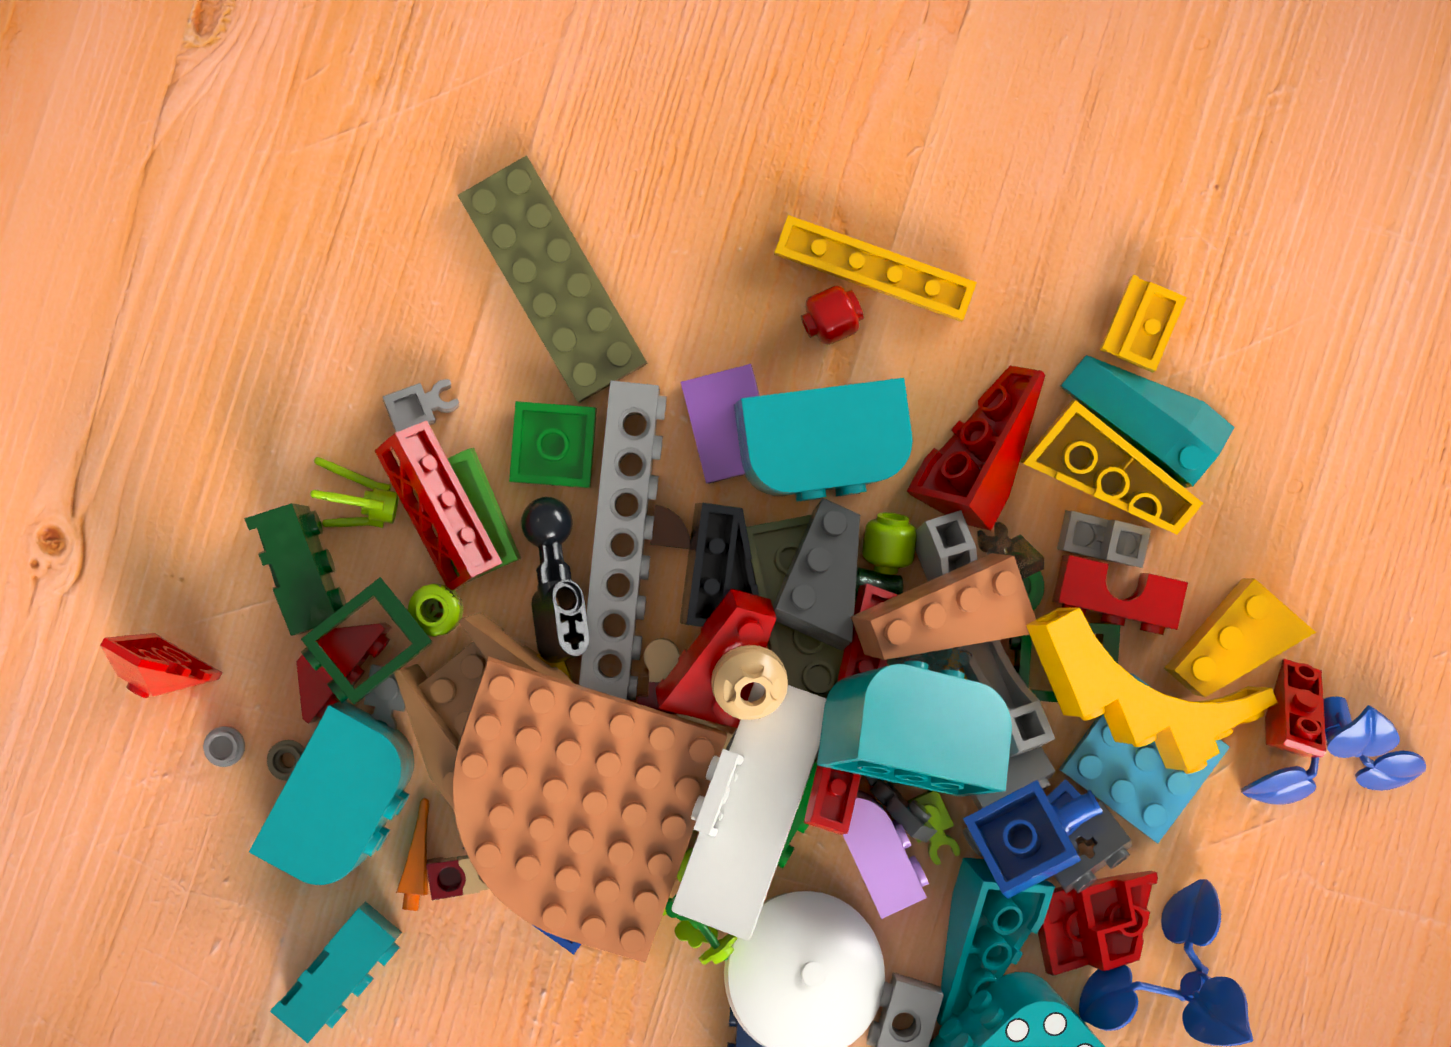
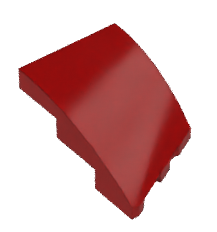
M1144 871L1100 878L1079 893L1075 889L1066 893L1062 887L1054 888L1044 923L1038 931L1045 972L1054 976L1087 965L1107 971L1139 961L1144 943L1143 932L1148 925L1150 916L1147 905L1152 885L1157 884L1158 881L1157 872Z

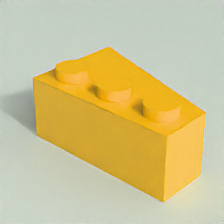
M1242 578L1164 669L1192 694L1207 697L1317 632L1255 578Z

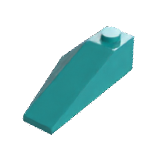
M1088 355L1080 361L1060 385L1062 389L1184 488L1193 487L1220 455L1235 428L1204 401Z
M962 859L952 893L941 990L944 996L937 1016L939 1025H943L949 1019L960 1015L969 1006L971 998L977 992L986 990L992 983L1001 978L1011 963L1015 965L1018 963L1023 955L1020 949L1031 932L1037 934L1044 923L1055 888L1051 882L1043 880L1007 899L1002 894L984 859Z

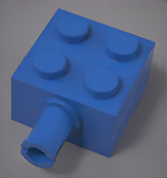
M1035 780L963 819L1002 894L1009 899L1082 861L1068 836L1072 834L1070 830L1097 815L1103 814V811L1091 790L1058 808L1056 804L1052 806L1038 780Z

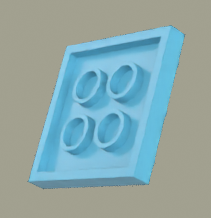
M1130 673L1136 680H1138V681H1140L1141 683H1143V684L1149 686V685L1146 684L1144 681H1142L1140 678H1138L1136 675ZM1104 714L1096 718L1060 766L1059 770L1087 791L1091 790L1096 798L1153 841L1159 843L1230 746L1221 739L1216 740L1220 754L1207 760L1208 765L1204 769L1186 774L1182 770L1165 768L1155 741L1142 747L1115 742Z

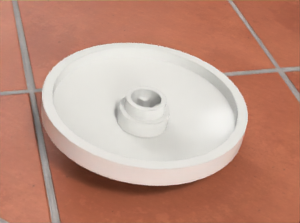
M790 892L766 900L763 903L751 939L744 940L738 938L732 944L734 948L733 953L725 960L724 983L732 1012L745 1032L763 1047H847L857 1040L869 1027L879 1009L884 990L885 966L883 955L876 935L870 925L849 904L821 892Z

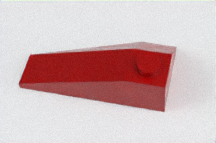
M1010 365L979 398V408L965 423L959 420L951 429L954 435L939 451L933 448L925 457L907 492L944 515L961 510L968 526L991 531L1010 496L1046 376L1044 372Z
M155 633L105 637L100 644L117 676L128 682L126 688L143 698H148L150 695H163L219 680L223 673Z

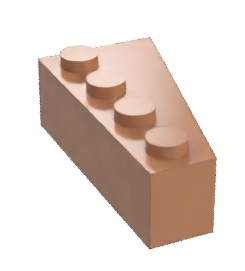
M994 553L988 554L851 616L864 655L883 660L1029 635L1026 625L1036 620L1015 557Z

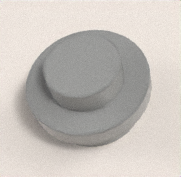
M222 726L215 728L209 732L204 740V754L216 766H231L237 763L244 754L245 742L243 736L232 727Z

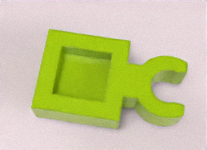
M929 790L908 800L907 802L910 803L913 799L916 800L932 816L928 822L937 832L929 839L928 854L931 860L936 865L941 864L940 858L937 855V850L941 845H949L955 856L960 855V848L957 842L944 832V830L953 827L954 824L939 792Z

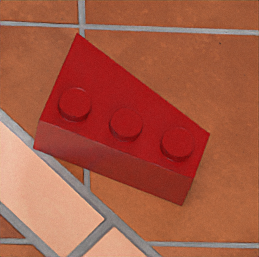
M731 589L702 626L701 633L688 650L685 649L679 656L678 663L666 679L662 678L656 686L655 690L659 709L738 728L741 719L726 713L719 706L713 695L711 685L712 672L721 657L732 649L746 645L766 648L777 618L771 600ZM754 682L746 684L741 689L740 696L745 701L748 700Z

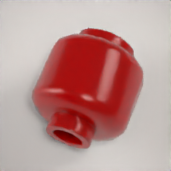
M840 286L830 287L808 297L805 306L807 313L801 315V320L810 338L817 336L823 344L827 345L857 333L859 321L864 319L861 306L852 290L846 292Z

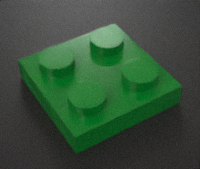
M515 401L509 482L591 488L597 408Z

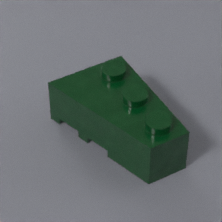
M291 503L244 518L249 530L255 528L258 530L264 551L259 552L258 555L263 566L269 564L276 586L272 590L291 636L312 631L346 604L341 588H335L330 574L335 572V566L329 550L322 549L318 535L323 533V529L316 511L311 512L309 506Z

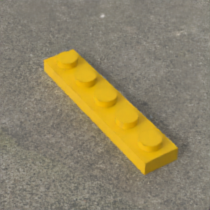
M791 215L787 216L774 255L961 322L965 318L977 282Z

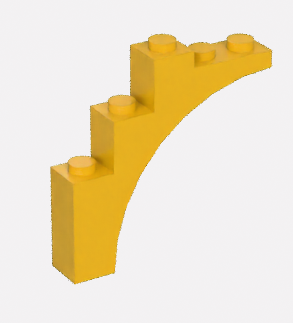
M1057 608L1026 625L1063 715L1090 720L1104 714L1115 742L1142 747L1155 741L1164 766L1167 769L1182 770L1186 774L1204 769L1208 765L1207 760L1220 754L1216 740L1230 736L1233 733L1232 728L1240 723H1249L1260 719L1265 715V709L1277 703L1274 692L1269 687L1247 686L1224 697L1197 702L1185 701L1164 695L1136 680L1113 660L1093 634L1080 608Z

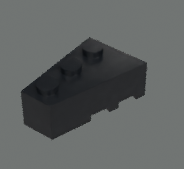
M695 503L680 623L702 627L731 589L759 596L751 563L752 555L743 508Z

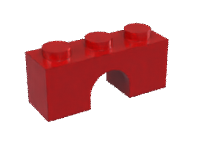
M1062 555L1052 602L1063 604L1062 608H1080L1084 616L1086 615V610L1102 613L1100 621L1124 626L1126 619L1141 622L1140 630L1164 635L1165 628L1178 630L1188 582L1150 573H1140L1135 592L1130 597L1119 600L1111 595L1106 586L1109 564L1072 555Z

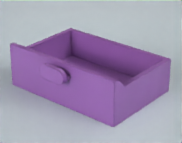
M748 364L682 381L681 386L706 483L710 484L744 475L734 404L741 398L760 396L753 366Z

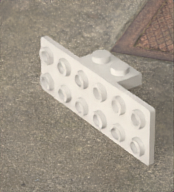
M754 682L748 701L759 700L764 694V686ZM788 685L786 696L775 711L760 719H741L730 750L723 749L720 757L714 756L706 774V779L711 781L705 797L701 795L698 797L691 815V819L696 821L694 830L699 831V835L672 905L674 913L744 940L751 939L819 751L826 698Z

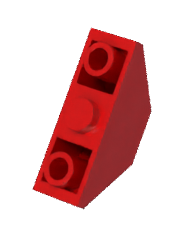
M385 622L335 628L320 639L318 644L351 685L354 686L365 672L361 666L370 655L376 658L389 643L390 639L386 634L392 627ZM301 655L296 661L302 719L310 724L322 718L328 705L339 701L335 699V694L327 685L332 680V677L322 666L316 671L306 658Z
M1283 658L1273 690L1277 703L1267 709L1265 716V743L1268 746L1302 757H1323L1326 753L1322 670L1313 668L1305 663H1297Z

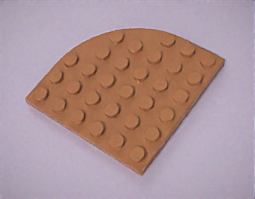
M488 656L460 738L453 775V804L456 824L470 862L492 893L512 912L528 923L566 940L645 963L694 830L696 821L691 819L693 808L700 795L706 796L711 782L706 779V774L714 756L720 757L727 739V733Z

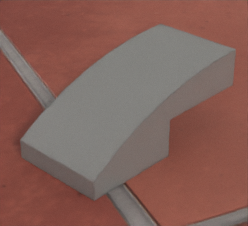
M1065 510L1057 549L1143 568L1151 529L1122 521L1108 520Z

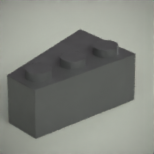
M822 498L812 512L773 604L777 617L776 622L841 651L852 643L853 637L851 616L854 615L860 514Z

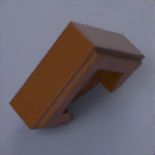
M655 505L653 536L650 545L690 549V536L682 519L670 509Z

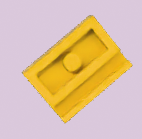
M1133 274L1127 283L1099 350L1113 354L1119 359L1152 373L1155 372L1187 297L1155 283L1144 281Z

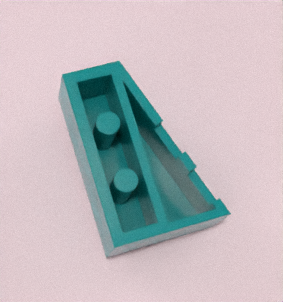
M364 902L270 1012L306 1043H309L325 1024L331 1029L348 1010L342 1004L351 993L359 997L374 978L368 973L375 964L379 962L385 966L400 948L395 941L402 932L371 905Z

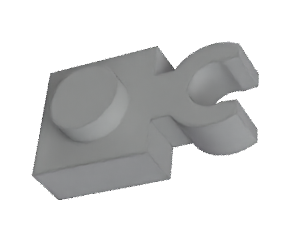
M450 380L438 381L432 390L424 393L421 383L383 396V402L395 432L426 420L429 425L434 424L435 417L433 411L438 410L443 413H449L459 407L458 399L445 402L439 397L442 391L451 388Z
M372 664L369 678L384 666ZM394 674L369 693L364 700V705L375 706L374 713L370 716L377 720L385 721L393 729H397V722L392 716L393 710L403 712L406 709Z

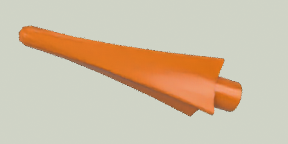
M423 798L420 801L411 846L396 893H404L402 905L404 910L418 911L420 895H428L426 863L429 800L427 798Z

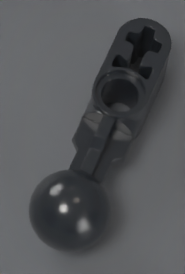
M541 497L532 501L525 508L521 517V528L526 539L539 548L540 565L536 569L538 591L533 595L531 602L537 649L545 661L559 663L582 655L588 649L590 639L584 595L579 585L572 581L570 566L564 562L562 543L569 537L572 531L573 519L571 512L560 500L552 497Z

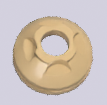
M746 645L732 649L721 657L712 672L711 685L717 703L726 713L738 719L754 720L771 714L780 706L787 693L788 679L783 662L774 652L761 646ZM756 682L764 686V694L757 701H745L740 696L741 689L748 683Z

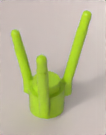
M320 457L314 459L316 465L373 490V492L366 490L363 498L312 490L310 492L312 498L362 507L361 514L368 515V517L325 519L322 521L324 527L375 526L383 528L384 522L394 523L399 496L396 492L390 491L391 484L376 482Z

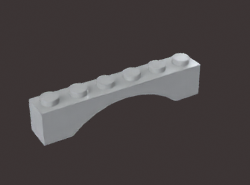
M961 510L925 521L916 530L915 551L927 581H931L977 560V548ZM1000 640L955 647L967 679L993 688L1003 698L1009 709L1012 721L1009 759L1035 750L1055 739L1040 700L1018 675L1006 655Z

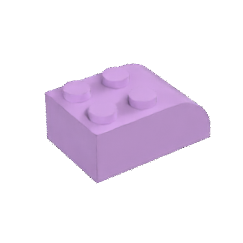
M858 790L848 834H843V837L880 917L883 919L926 899L927 897L922 887L928 885L929 882L915 855L908 858L905 849L911 847V843L902 824H899L896 820L891 821L875 798Z

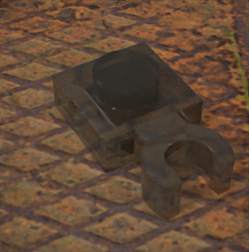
M995 523V536H987L982 530L977 531L978 547L983 552H986L987 555L994 553L1014 556L1022 579L1044 569V557L1021 534L1010 539L1008 537V529L1003 523Z

